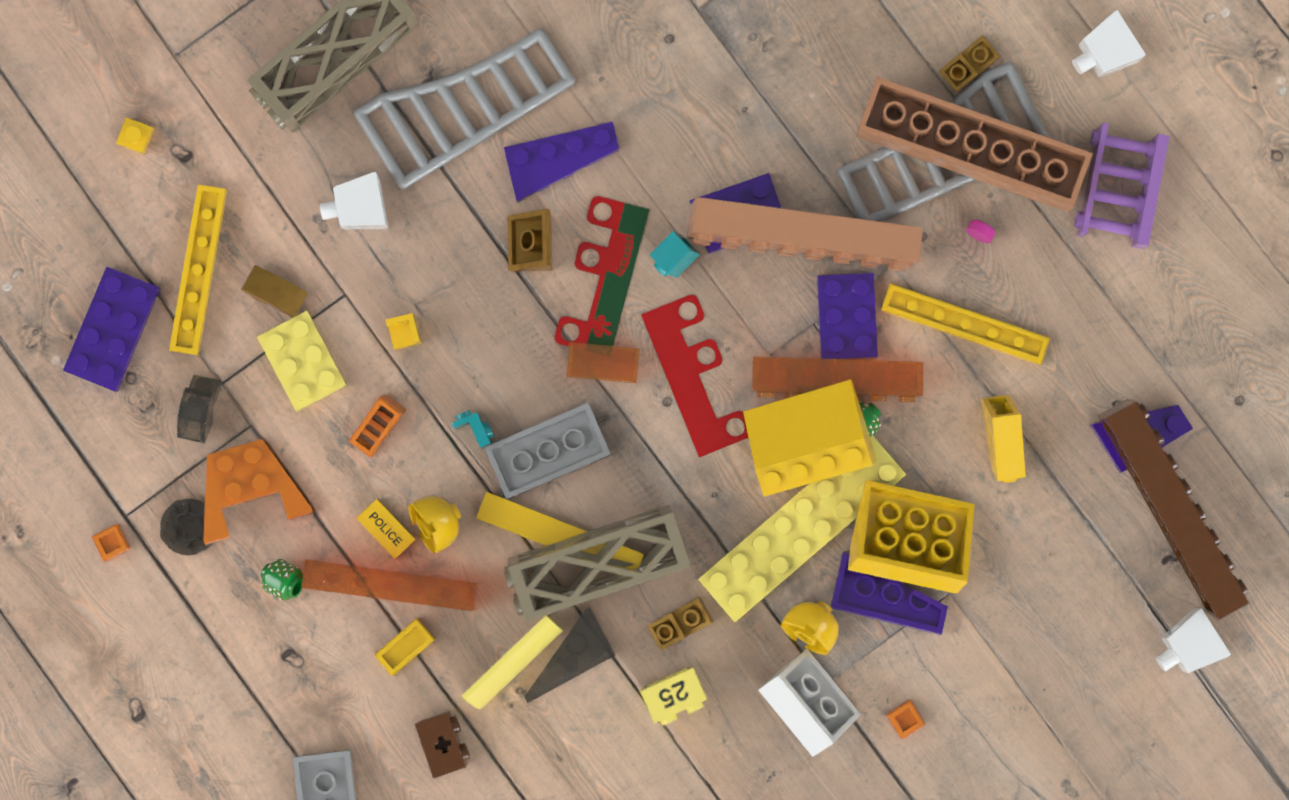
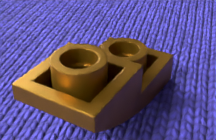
M982 35L940 69L939 72L957 93L1001 56Z
M256 265L252 268L241 288L243 292L264 304H270L291 318L296 316L308 292Z
M698 597L649 624L647 627L661 651L714 621L702 599Z

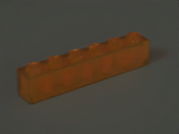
M753 356L751 392L757 393L758 398H774V393H784L785 398H789L852 379L858 401L859 396H870V401L887 402V397H898V402L914 403L915 398L923 396L924 362Z
M306 560L302 588L474 611L478 583Z

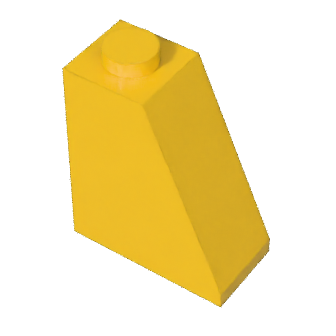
M1009 394L981 398L991 467L997 481L1010 483L1017 481L1018 478L1026 477L1021 413Z

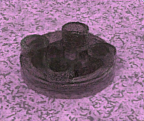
M182 499L175 501L166 509L160 522V538L169 549L175 553L190 556L206 551L213 544H204L205 503L196 499Z

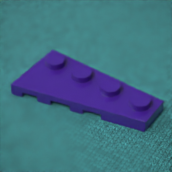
M613 122L504 147L517 203L536 192L548 188L555 182L573 175L586 166L588 167L619 151Z
M844 552L842 553L830 605L832 609L936 635L942 634L948 606L903 585L900 581L848 570L849 555Z

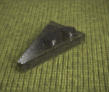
M590 607L585 609L525 695L527 703L615 656Z

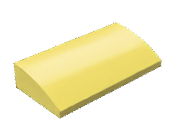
M549 614L546 615L477 680L462 697L477 709H482L564 630Z

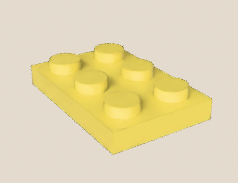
M308 311L257 336L296 412L347 386Z

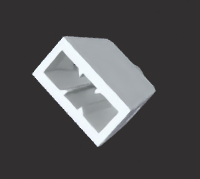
M1116 10L1079 43L1083 54L1073 59L1072 63L1079 74H1083L1093 68L1097 76L1102 77L1139 62L1146 54L1119 11Z
M372 172L333 187L335 201L320 203L322 219L338 217L342 229L389 228L380 178L377 172Z
M1194 608L1163 635L1162 641L1168 650L1155 658L1165 672L1178 664L1183 672L1189 673L1230 656L1231 653L1202 608Z

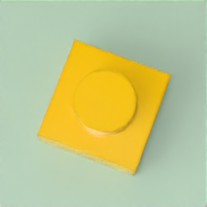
M126 117L116 144L144 155L154 128Z

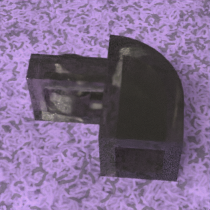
M193 375L189 387H185L181 398L177 419V438L205 444L213 425V407L221 390V380Z

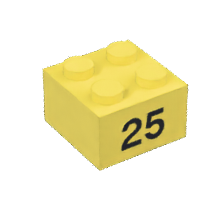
M692 665L640 688V693L653 722L657 723L660 721L661 725L678 719L676 714L685 709L689 714L703 708L702 702L707 700Z

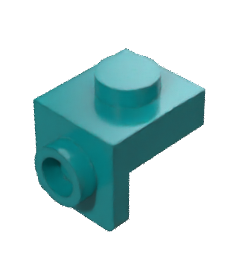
M468 410L455 416L456 421L451 423L454 430L470 424L481 449L492 444L489 439L494 437L488 421L482 423L477 412L472 414Z

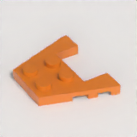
M263 439L207 455L204 515L205 545L230 538L222 509L279 493L287 520L313 513L309 503Z

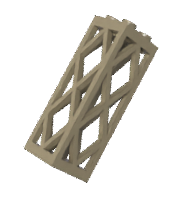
M340 0L247 79L252 86L248 91L264 109L267 106L271 108L267 113L282 130L287 127L293 133L419 25L416 15L404 0ZM381 4L379 9L361 11L366 6ZM385 15H387V16H386V19H385V22H384V25H383V28H382V30H381V27H382V24H383ZM377 17L371 36L347 40L354 20ZM343 27L340 39L337 41L340 29ZM363 45L359 50L343 52L344 48ZM325 51L324 56L305 59L312 53ZM340 60H346L338 67ZM332 62V63H331V66H330V69H329V72H328V75H327V77L325 78V75H326V72H327L329 63ZM321 64L315 84L291 88L298 67ZM288 74L284 88L280 90L284 77ZM307 93L304 97L288 99V96Z
M666 505L509 557L508 566L504 567V574L509 588L515 587L516 593L513 594V601L518 615L524 614L525 620L529 621L691 567L674 513L670 505ZM664 523L666 531L650 527ZM629 537L655 542L656 544L642 559L639 568L633 570L626 569V567L634 564L611 559ZM607 542L597 555L580 551ZM672 547L674 555L663 558ZM557 561L585 567L569 587L541 581ZM537 565L528 575L526 568ZM600 570L616 573L591 582ZM535 595H536V596H540V597H544V598H541V599L536 600Z

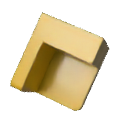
M413 313L385 320L386 325L389 327L394 350L422 344L416 316Z

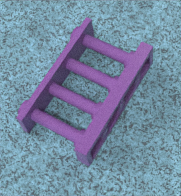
M1103 122L1097 130H1093L1090 146H1094L1082 211L1077 212L1074 227L1078 228L1077 236L1079 237L1086 235L1088 228L1128 235L1130 239H1133V248L1144 249L1149 246L1170 136L1157 134L1148 143L1107 135L1109 123ZM1104 146L1145 154V157L1149 158L1147 168L1139 170L1101 162ZM1099 173L1140 181V184L1143 185L1142 195L1133 197L1096 189ZM1096 200L1135 208V211L1138 212L1137 222H1133L1131 225L1092 217L1093 202Z

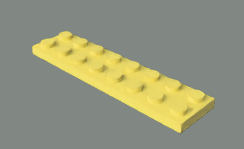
M874 436L870 437L877 459L873 466L808 484L698 578L700 583L734 622L739 620L857 518L866 480L894 486L906 476V473Z

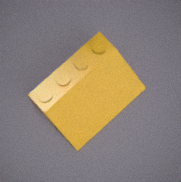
M852 379L743 411L755 471L764 497L870 467L877 461Z
M866 480L852 536L848 570L957 594L968 582L975 504Z

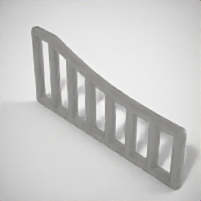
M539 28L509 47L464 70L434 81L381 93L356 108L354 116L398 187L406 189L573 86L575 78L546 32ZM539 42L562 78L550 87L546 86L524 51ZM514 56L538 92L537 95L523 102L500 65ZM491 70L514 109L501 117L475 78V76ZM465 81L489 119L490 124L476 132L450 91V86ZM438 91L467 138L452 146L421 95ZM409 98L443 153L428 161L392 102ZM379 107L383 108L419 168L406 176L367 116Z
M1007 62L982 73L959 96L950 102L974 111L970 99L980 89H983L996 119L1011 124L992 84V81L1007 75L1033 132L1048 137L1012 62ZM882 147L838 169V175L858 218L882 222L976 180L962 174L945 180L939 166L924 161L935 186L920 192L903 154L887 147ZM889 156L892 157L910 197L897 203L894 202L876 164ZM864 168L867 169L884 206L883 209L870 215L851 174Z

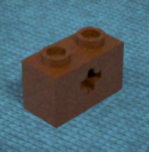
M450 711L415 723L433 779L467 767L466 760L471 758L466 743H460L457 733L461 732V728L456 715L451 717ZM440 736H443L445 740L450 739L451 741L446 752L443 747L438 748L437 743L441 741Z

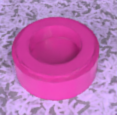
M971 220L966 228V232L971 237L983 243H991L996 234L990 225L980 220Z

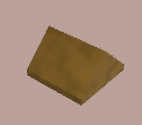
M550 209L507 215L508 271H552Z

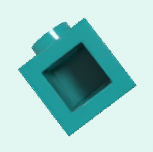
M672 231L650 254L656 262L653 266L659 273L665 277L670 275L678 278L700 255L682 234Z

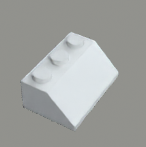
M808 649L801 652L759 689V692L812 757L832 745L861 715Z

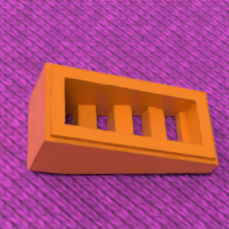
M386 394L381 395L348 442L372 458L406 412V409ZM383 406L384 408H386L387 410H389L391 413H393L394 416L391 417L389 414H387L385 411H383V410L380 409V408ZM377 415L387 422L388 425L385 427L373 417ZM368 424L378 430L381 435L378 436L367 428ZM363 433L375 443L371 446L359 436Z

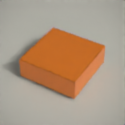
M115 524L91 536L104 562L131 550L119 524Z
M911 700L885 714L901 740L926 725Z

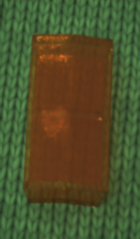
M569 342L566 377L637 384L640 349Z

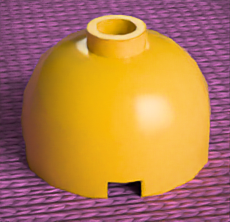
M434 495L419 498L408 505V513L412 524L418 525L421 531L418 535L432 553L441 552L455 541L459 534L460 526L458 519L461 518V514L454 503L449 505L445 499Z
M809 601L798 603L786 613L780 625L784 633L796 642L798 637L808 644L804 648L821 655H827L834 647L838 638L839 625L835 616L831 613L832 608L822 601L817 603Z

